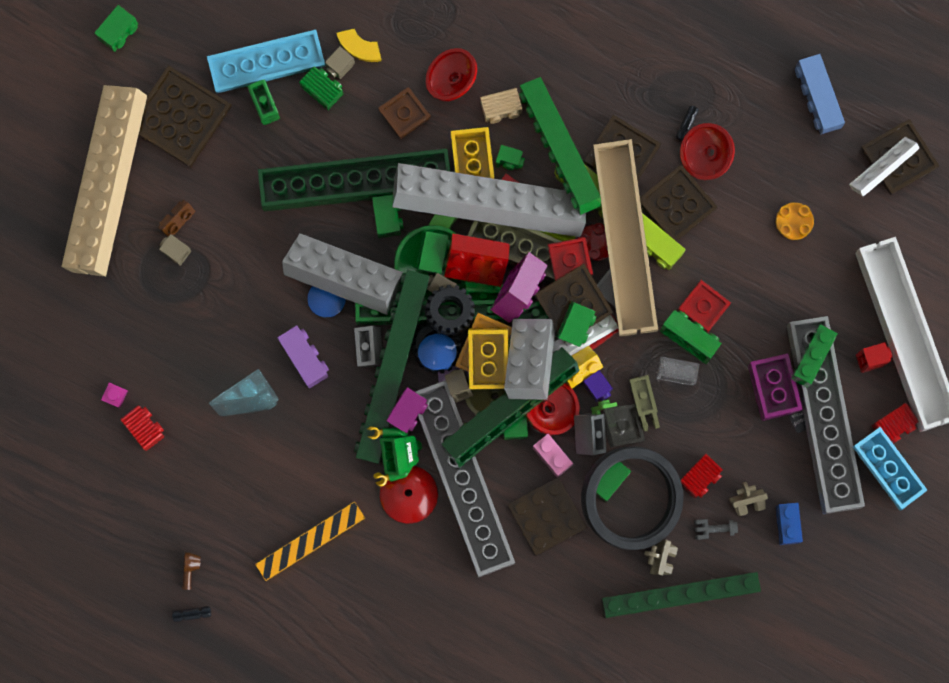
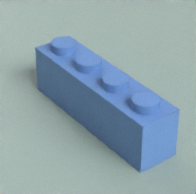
M818 54L799 60L795 67V73L797 78L801 79L802 93L808 98L807 106L810 113L813 112L815 118L813 122L816 130H819L820 134L842 128L845 121L821 55Z

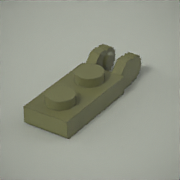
M645 375L629 379L643 431H648L645 416L650 414L652 415V423L655 429L660 428L657 417L658 411L649 376Z

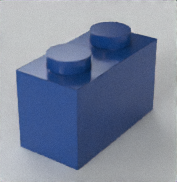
M789 503L775 506L780 545L803 542L799 504Z

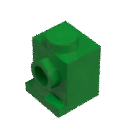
M501 145L495 167L499 168L500 165H503V168L511 171L514 169L518 170L519 168L522 169L525 158L522 157L523 151Z

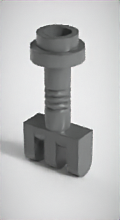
M708 519L694 520V524H702V527L695 528V532H703V535H696L695 540L709 539V533L730 532V536L738 533V524L733 522V520H729V524L708 525Z

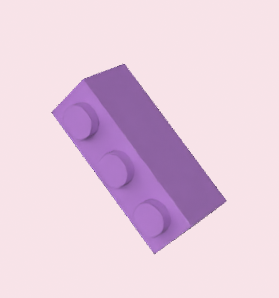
M295 326L277 337L308 388L313 387L328 377L326 372L329 369L324 361L320 362L317 355L319 353L314 345L310 346L307 339L309 337L304 329L300 330L298 326Z

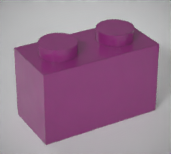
M406 387L386 421L405 433L408 430L412 431L418 422L415 420L419 413L422 415L428 406L426 404L427 399Z

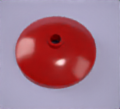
M460 48L449 49L438 55L429 66L426 74V86L429 93L441 101H452L463 96L472 87L476 79V60L468 51Z
M703 123L693 127L685 135L680 148V157L684 168L690 175L701 180H713L722 176L730 168L735 154L734 142L730 134L723 127L712 123ZM713 149L714 155L711 156L710 151Z
M564 383L550 394L547 399H544L529 411L526 417L535 429L544 434H563L575 425L574 416L579 415L580 406L577 395L567 383ZM545 407L549 408V412L545 411Z
M413 466L406 478L392 482L388 480L380 488V501L383 509L392 519L400 523L412 524L424 520L432 513L438 500V490L433 477L427 471L417 466ZM406 490L412 491V495L410 497H407L405 495Z

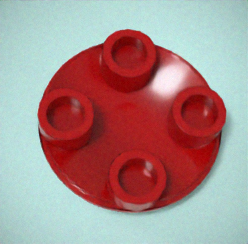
M596 223L585 227L578 238H586L590 260L600 261L608 258L604 225Z

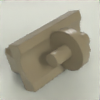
M747 482L742 483V489L736 490L738 496L729 498L730 504L734 507L738 516L748 514L747 505L753 503L755 511L766 509L765 500L768 499L767 493H764L763 489L756 490L755 485L748 486Z
M662 540L656 546L653 545L650 552H644V555L649 557L648 564L652 565L650 574L661 576L663 574H672L673 565L666 563L668 556L675 557L677 555L678 547L672 545L671 541Z

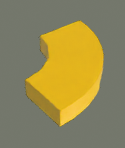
M355 29L336 33L341 46L352 56L366 62L381 61L377 42L363 40L357 35Z

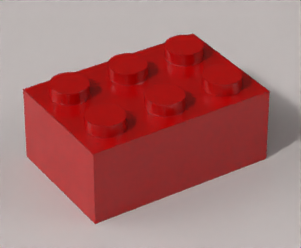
M452 234L446 258L447 263L444 277L501 287L509 260L510 244Z

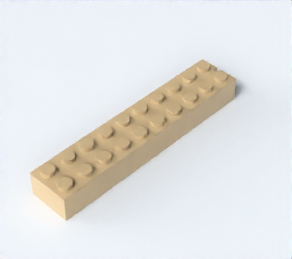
M103 86L61 266L73 273L106 277L147 95L137 88Z
M632 139L595 144L593 146L619 336L635 335L637 330H640L641 334L657 332V317Z

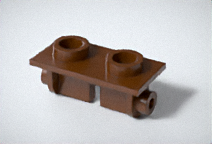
M185 200L179 201L171 210L174 214L173 217L167 214L159 222L158 228L167 237L170 234H176L196 212Z

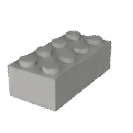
M513 319L504 386L509 399L548 398L555 328L551 319Z

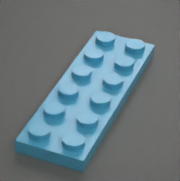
M316 30L207 56L216 94L245 87L264 79L269 81L310 71L313 66L317 69L326 67Z

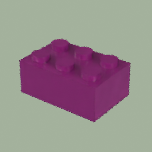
M528 252L510 270L490 310L509 323L514 318L518 319L523 310H527L533 302L531 298L538 292L540 288L538 284L545 278V270L548 265Z
M788 354L757 360L748 364L761 421L799 413L803 410L796 382L791 379L793 370Z

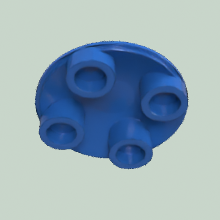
M314 286L309 290L308 305L318 316L332 318L345 305V298Z
M433 334L426 337L418 348V357L421 364L432 370L449 369L457 355L454 341L443 334Z

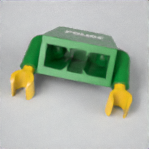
M375 427L367 428L368 430H375L373 436L367 437L377 439L379 436H383V438H380L384 471L388 475H383L379 472L375 473L373 476L375 479L382 477L381 481L375 483L378 486H384L388 480L392 482L406 478L413 466L419 462L418 451L422 449L421 442L416 440L415 436H409L408 433L403 432L397 427L382 428V430Z

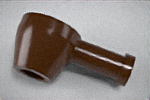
M189 552L184 553L182 586L184 590L192 589L191 573L200 569V556Z

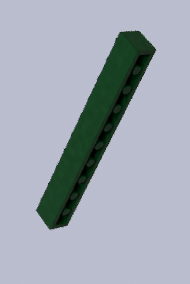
M407 270V273H402L400 284L403 287L402 291L397 292L395 303H398L396 311L392 310L390 322H393L391 330L387 329L384 340L388 341L386 348L382 347L379 359L383 361L381 367L377 366L374 377L378 379L376 386L372 385L369 396L372 397V401L365 408L364 415H367L366 423H361L359 434H362L361 441H357L354 452L357 453L356 458L379 464L382 454L380 438H383V436L371 439L367 436H373L375 430H368L367 428L375 427L379 430L389 428L390 423L386 419L396 403L430 279L428 275Z

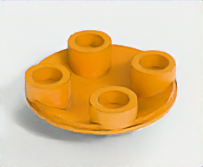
M789 203L782 206L776 216L778 231L781 235L791 240H799L806 237L814 225V217L810 208L801 203Z

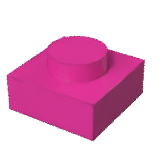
M109 383L101 400L120 408L128 391Z

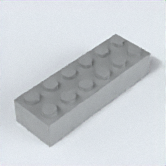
M303 234L298 235L282 261L285 276L386 315L395 302L397 292H400L403 287L400 284L403 272Z

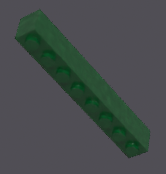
M563 347L554 351L552 355L548 396L580 371L577 361ZM505 391L498 399H494L487 408L479 411L472 420L463 424L457 432L448 436L441 445L448 456L460 468L544 399H509Z
M758 572L606 597L602 598L601 602L605 619L761 592Z

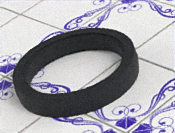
M638 446L621 447L604 454L588 471L581 492L582 511L592 531L609 545L627 550L648 548L662 541L676 526L683 507L682 483L672 464L657 452ZM626 459H643L653 464L663 475L668 488V505L662 520L651 531L637 537H622L611 532L601 521L596 508V491L602 476L613 465Z

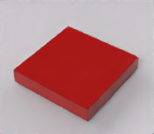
M585 237L547 245L554 280H557L582 263L585 264L591 276L593 275Z
M700 280L678 308V311L684 312L693 323L697 322L704 327L703 330L708 333L730 306L731 302Z

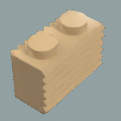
M517 88L480 97L481 107L487 123H498L506 117L514 119L522 113V105Z

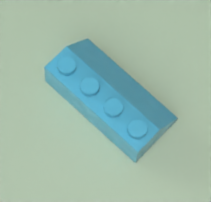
M881 427L853 446L854 450L900 511L927 491L926 487Z

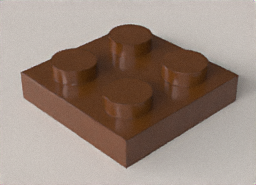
M409 87L378 108V111L400 140L431 118Z

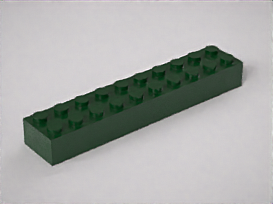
M448 149L258 169L262 209L266 212L372 200V197L392 195L398 163L450 171Z

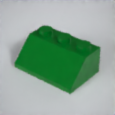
M674 310L660 330L662 334L704 364L709 362L722 344L716 335L706 333L702 325L688 320V316L682 311L677 312Z

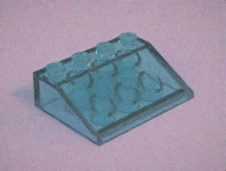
M258 369L210 401L209 404L221 417L263 411L265 409L270 410L277 405L276 401L279 399Z

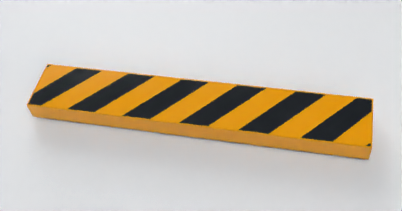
M353 502L255 565L265 581L361 522L365 517L356 502Z

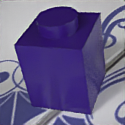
M600 370L582 383L595 402L598 400L605 401L611 396L610 392L613 388Z

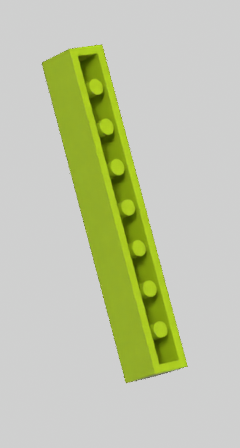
M585 165L600 194L597 174ZM555 170V172H554V174L556 175L555 178H556L560 183L563 184V183H564L563 179H562V178H560V179L558 178L557 173H556V170ZM602 206L596 208L599 211L598 214L603 218ZM642 213L648 256H653L661 268L670 270L686 249Z

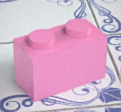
M549 434L533 445V450L556 478L573 465Z

